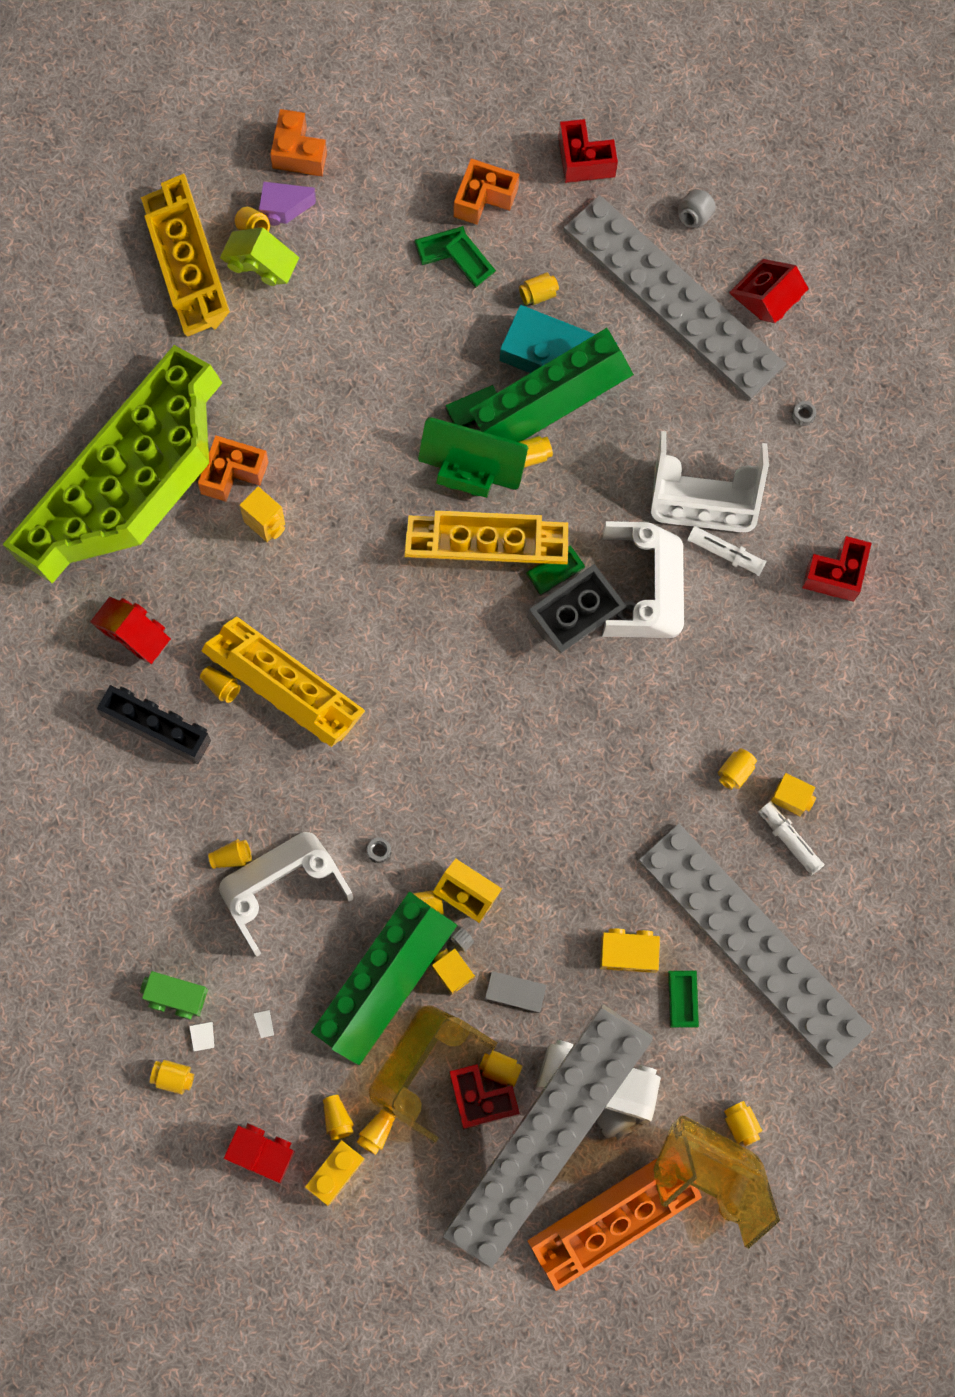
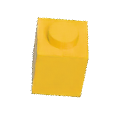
M785 773L771 801L773 804L801 816L805 810L808 812L811 810L816 800V797L812 795L816 787Z
M445 949L435 957L432 969L451 995L475 979V975L456 949H453L451 952Z

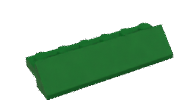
M605 328L469 409L482 432L520 442L622 383L634 374L609 329Z
M409 891L311 1033L329 1045L335 1052L361 1065L458 925Z

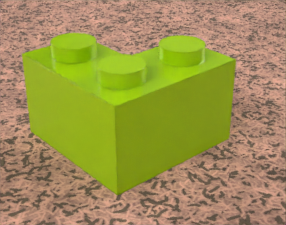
M261 227L233 231L220 259L228 264L227 267L236 273L254 271L261 276V280L264 283L275 286L288 283L299 260V256Z

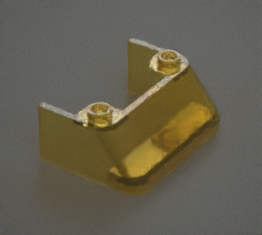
M424 1006L418 1010L369 1088L370 1100L374 1105L436 1144L439 1137L415 1122L421 1112V1101L416 1094L408 1090V1087L438 1040L448 1046L456 1047L463 1044L467 1037L470 1036L491 1050H495L498 1042L460 1018L435 1006Z
M680 1116L672 1123L653 1168L661 1205L667 1207L691 1185L717 1198L721 1216L727 1221H732L739 1225L744 1247L749 1249L780 1222L762 1161L752 1151L686 1116Z

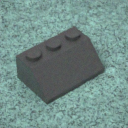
M593 564L531 607L527 618L542 639L559 653H563L603 625L606 620H610L626 609L627 606L597 566Z

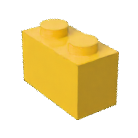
M259 486L239 505L244 523L266 542L271 538L277 539L285 530L282 506Z
M455 858L442 875L432 893L480 923L492 907L502 888Z
M608 929V933L604 932L602 934L600 969L656 973L659 970L660 936H653L652 931L638 930L635 935L625 934L624 929Z
M341 1140L305 1188L329 1206L365 1159Z

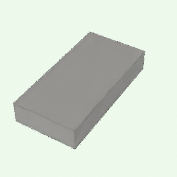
M492 971L485 1000L540 1013L547 985Z

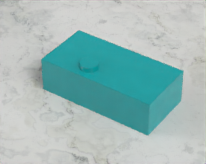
M520 304L501 346L499 361L531 373L595 334Z

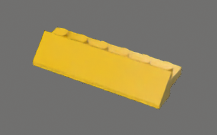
M183 173L162 182L161 189L141 197L146 212L144 217L172 305L177 310L184 334L189 337L210 327L214 330L217 329L230 313L186 175Z
M435 510V516L408 515L405 557L568 564V522L542 521V515Z
M237 616L223 625L220 633L207 641L201 650L213 662L225 668L233 677L244 682L255 693L263 696L278 710L286 713L297 724L305 727L317 736L320 741L328 744L330 747H333L338 741L342 742L365 712L363 708Z

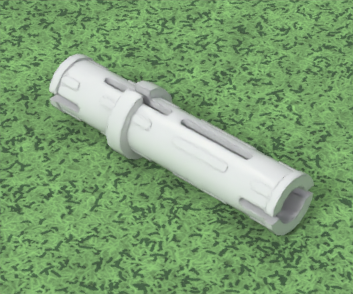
M696 525L687 540L732 562L733 566L737 567L739 565L757 574V576H760L767 562L746 552V548L742 546L738 548L698 528Z
M772 801L758 811L772 828L774 836H778L811 876L825 865L791 825V820L786 819Z

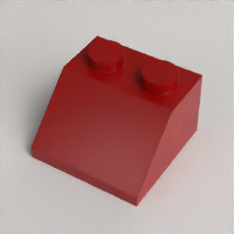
M762 259L729 293L760 320L776 323L784 317V314L794 304L800 301L809 288L796 265Z

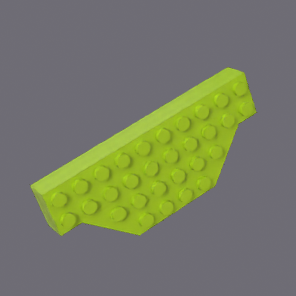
M173 345L2 545L18 562L52 584L70 563L141 545L209 464L206 402L222 384L212 366Z

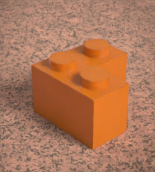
M280 109L270 154L272 169L323 177L327 157L326 140L305 136L307 128L305 113Z
M471 158L454 200L453 217L478 225L486 203L510 211L518 191L520 174Z
M215 435L209 451V464L202 471L198 481L201 494L227 502L235 478L260 486L269 463L267 451Z

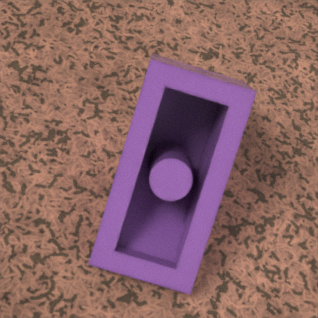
M263 182L259 212L267 216L270 225L287 224L315 204V188Z

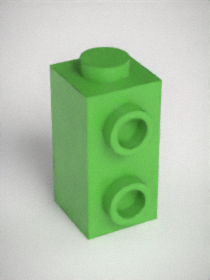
M151 971L149 977L145 976L140 989V993H143L142 999L149 1002V1008L162 1012L165 1011V1007L176 1010V1016L189 1020L192 1019L193 1015L200 1017L208 992L205 986Z

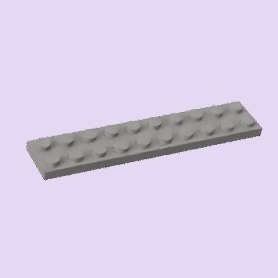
M601 195L564 227V232L749 401L785 368L786 363Z
M680 824L676 825L639 859L638 862L831 1068H834L874 1030Z
M602 1004L446 1228L443 1237L492 1268L650 1045L653 1036Z

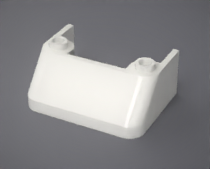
M661 431L651 503L653 518L661 523L693 527L696 525L701 528L734 532H749L753 530L757 525L769 467L767 444L762 443L758 466L745 465L738 468L734 474L733 482L681 476V462L676 457L666 455V431Z
M606 521L602 540H633L635 545L641 549L655 550V600H642L638 602L633 610V621L606 620L602 637L674 638L678 636L684 626L683 543L677 535L649 522Z
M310 832L296 835L228 875L220 883V895L256 956H259L261 952L245 926L259 912V904L253 894L302 865L307 874L313 878H324L332 873L348 902L353 900L352 892L331 856L319 839Z
M557 1040L556 1044H549L536 1085V1092L540 1093L573 1047V1044L562 1040ZM640 1065L639 1069L633 1068L605 1109L640 1119L639 1123L643 1125L651 1122L661 1077L656 1075L657 1070Z

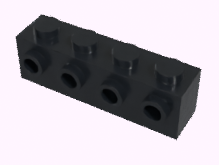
M112 685L108 687L97 707L101 717L199 764L211 742L207 729L196 723L190 725L182 721L183 718L172 711L166 713L158 709L159 706L148 699L142 701L134 697L135 694L124 687L119 689Z

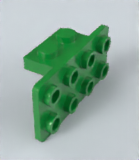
M428 417L424 424L418 460L419 462L441 468L436 484L443 485L449 489L464 491L473 496L487 498L493 484L513 490L519 488L529 448L526 444Z

